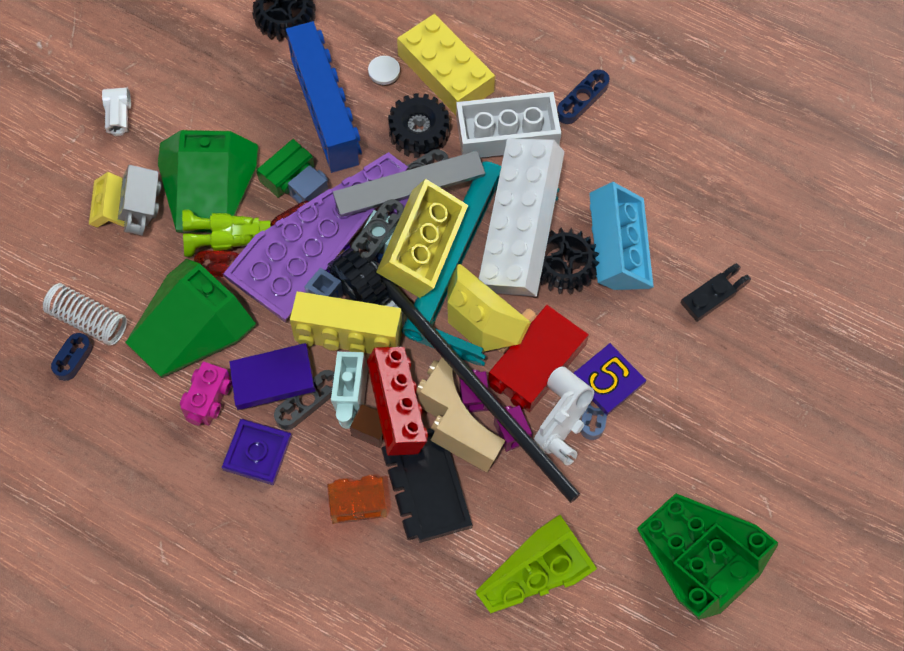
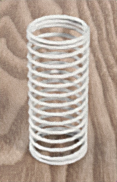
M62 283L52 286L43 301V311L58 318L60 321H64V323H68L70 326L87 333L89 336H93L99 341H103V343L109 346L115 344L121 338L127 325V318L123 314L114 312L109 307L100 305L99 302H95L92 299L90 300L89 297H85V295L75 292L73 289L71 290L70 287H66ZM60 287H62V290L58 293L53 303V307L50 310V302L52 300V297L54 296L55 292ZM69 294L65 305L60 310L65 297ZM74 296L73 301H72L70 307H69V308L67 309V311L65 312V309H66V307H67V304L69 303V301L71 300V298ZM78 300V303H77L75 309H74L73 312L70 314L71 309H72L74 303ZM83 302L79 313L75 316L78 307ZM88 305L87 310L85 311L84 315H83V316L81 317V319H80V316H81V314H82L84 308ZM93 307L91 314L89 315L88 319L85 321L88 312H89L90 309ZM97 311V314H96L95 318H94L93 321L90 323V321H91V319H92V316H93L94 313ZM102 313V316H101L99 322L96 324V321H97L98 317H99L100 314ZM107 316V318H106L104 324H103L102 327L100 328V326H101V324H102V321H103L104 318ZM120 318H122V324L119 331L110 341H108V338L116 330Z

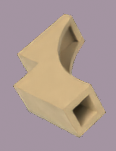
M442 357L439 362L434 360L427 372L430 377L427 381L422 379L416 389V394L419 395L417 402L421 405L422 409L437 417L431 427L435 431L431 441L481 470L488 472L505 440L486 429L469 413L456 391L452 368Z

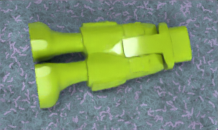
M189 209L182 210L183 232L199 229H211L212 231L211 234L184 233V257H192L195 250L201 246L211 245L213 251L247 246L256 234L271 227L270 220L259 221V217L254 219L245 216H231V214L212 213L210 218H200L195 216Z

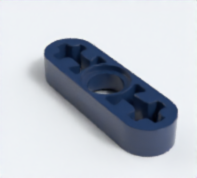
M599 69L593 70L558 104L557 113L561 123H574L607 91L610 80L608 73ZM594 80H595V81H597L598 83L594 86V90H593L592 87H593V85H594ZM579 93H586L590 98L586 101H581L577 98V95ZM573 104L574 107L572 109V113L568 112L567 114H565L564 110L569 111L572 108Z

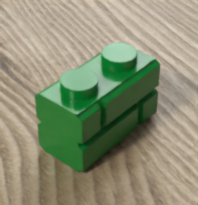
M292 139L256 169L258 180L278 198L284 193H289L288 183L309 165L314 168V160L311 153Z

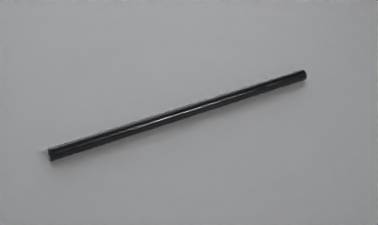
M375 261L368 263L370 266L372 265L375 273L378 274L376 271L379 265ZM378 274L381 282L385 284V290L388 291V296L398 308H401L405 316L570 503L575 501L580 496L579 491L397 285Z

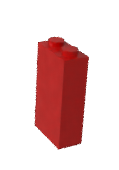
M546 305L531 322L521 344L511 346L489 371L488 382L490 387L498 394L503 393L508 396L515 407L520 406L521 410L524 408L530 413L548 392L547 382L551 373L558 367L568 368L586 346L589 334L549 305Z

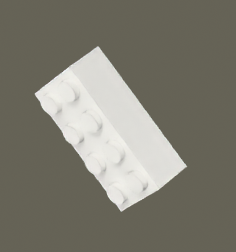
M554 92L456 102V121L462 155L478 151L480 158L504 155L507 139L554 140L560 146L561 129Z

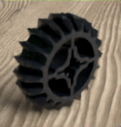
M256 0L253 2L252 15L257 29H260L263 35L267 34L270 39L276 36L280 42L282 38L287 39L286 28L315 21L316 7L313 0Z
M562 227L559 229L558 234L551 230L548 236L540 277L541 285L548 283L549 291L554 287L558 288L559 295L563 292V289H567V292L571 294L573 288L580 292L583 289V285L588 287L591 284V280H594L597 276L596 266L599 264L595 259L599 253L595 252L596 244H590V236L583 239L582 231L577 233V235L573 234L572 227L568 233L564 232ZM559 248L558 252L551 253V256H547L548 253H550L552 250ZM580 266H585L581 271L572 274V271L574 269H579Z

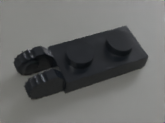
M738 263L733 264L723 273L720 272L688 294L680 303L698 322L734 297L739 290L750 282L751 278L748 275L742 276L732 285L728 279L736 275L741 269Z

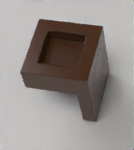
M361 405L350 426L351 436L381 448L384 438L378 411Z

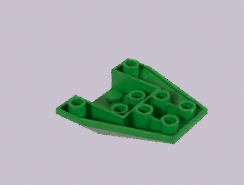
M180 130L160 143L158 167L176 232H183L182 210L189 209L195 216L200 218H210L212 213L236 215L257 169L258 144L232 131ZM211 229L187 231V233H212Z
M185 259L166 276L125 343L160 378H163L238 343L257 325L237 298L200 263Z
M677 493L637 528L638 533L677 601L699 620L721 614L760 577L778 546V542L757 525Z

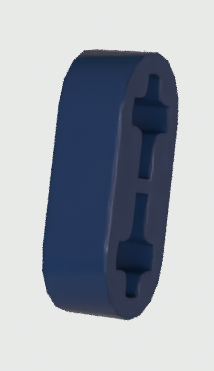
M72 334L53 359L51 369L59 380L69 381L73 379L91 354L92 344L85 334ZM81 343H83V348L78 347L77 349H75V344L80 345ZM61 365H69V370L63 369L61 371L59 368Z

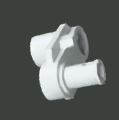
M562 366L551 373L547 382L549 389L561 397V399L540 426L539 431L535 435L534 442L545 454L553 453L565 465H570L574 461L568 456L571 455L576 459L577 451L568 446L564 440L571 430L577 434L584 427V423L580 418L594 397V390L570 370Z

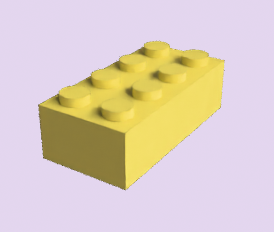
M435 14L397 38L398 56L455 115L456 102L482 100L494 92L495 75Z
M425 179L412 190L376 272L419 298L434 289L468 205L429 180Z
M297 291L290 317L293 336L296 342L299 344L306 343L307 346H312L313 344L320 345L332 351L344 349L350 352L371 354L374 347H399L402 336L401 308Z

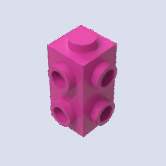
M203 361L200 368L194 371L191 378L192 385L189 391L183 394L180 407L185 419L189 423L200 426L201 423L210 426L213 418L216 419L220 413V402L224 395H228L232 386V380L227 369Z

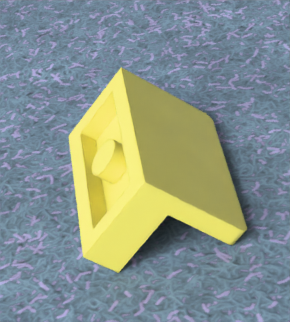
M107 172L94 180L89 225L98 228L110 221L124 227L125 221L117 220L123 178Z

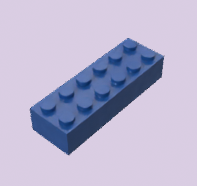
M314 21L286 28L290 58L331 173L358 166V155L362 154L359 144L361 141L357 127L353 128L352 113L350 108L345 106V94L343 88L338 87V75L336 69L331 68V56L328 48L325 49L323 46L325 41L321 29H316Z

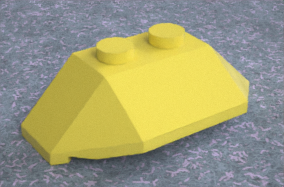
M457 264L448 284V323L472 344L483 348V352L521 344L531 322L464 266Z

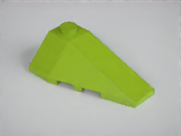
M558 515L529 537L475 592L488 611L494 613L520 604L527 597L536 594L540 596L549 594L550 589L562 585L565 588L572 586L597 568L562 516Z

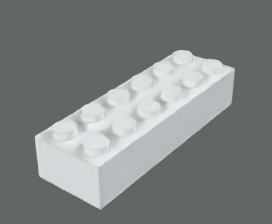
M507 139L479 275V280L497 294L537 297L565 152L554 140Z

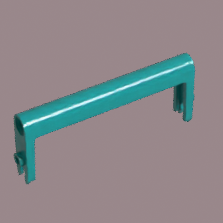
M488 161L481 162L485 176L474 179L466 193L463 202L468 207L434 289L421 298L417 297L414 306L432 326L448 295V284L457 264L462 265L497 190L501 171L500 165ZM407 318L401 330L402 333L413 341L434 348ZM435 328L462 360L479 366L485 365V362L482 361L486 357L482 354L483 348Z

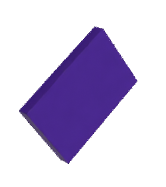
M306 343L229 361L234 401L237 410L316 392L309 350Z

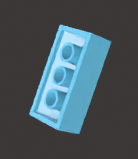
M615 182L590 192L592 233L594 244H596L595 252L599 253L595 257L599 262L596 266L598 283L613 290L653 288L644 198Z

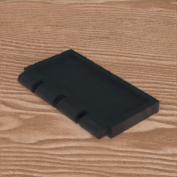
M431 428L427 429L428 440L419 454L387 456L386 447L383 446L381 448L386 466L397 465V467L388 469L393 491L404 490V492L395 495L400 516H412L402 521L407 540L418 538L419 543L471 529L473 526L451 453L431 441L435 432Z

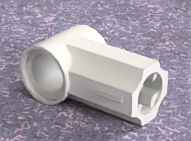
M129 88L103 89L102 100L105 109V130L114 136H121L128 132V109H131Z

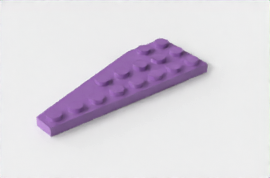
M389 152L365 166L362 171L352 177L349 176L333 189H328L299 207L296 212L275 222V225L267 230L256 234L223 273V277L286 322L291 316L296 292L306 293L304 286L321 267L325 271L328 270L327 264L342 253L369 219L373 210L378 208L375 207L340 217L333 191L407 171L408 166Z

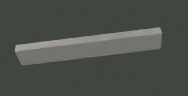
M478 151L336 190L333 191V196L340 217L379 207L387 200L394 199L400 201L407 199L412 190L425 179L442 189L484 177L485 171Z

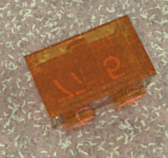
M368 475L362 477L361 480L337 479L333 483L327 484L332 524L387 517L382 477L377 478V476Z

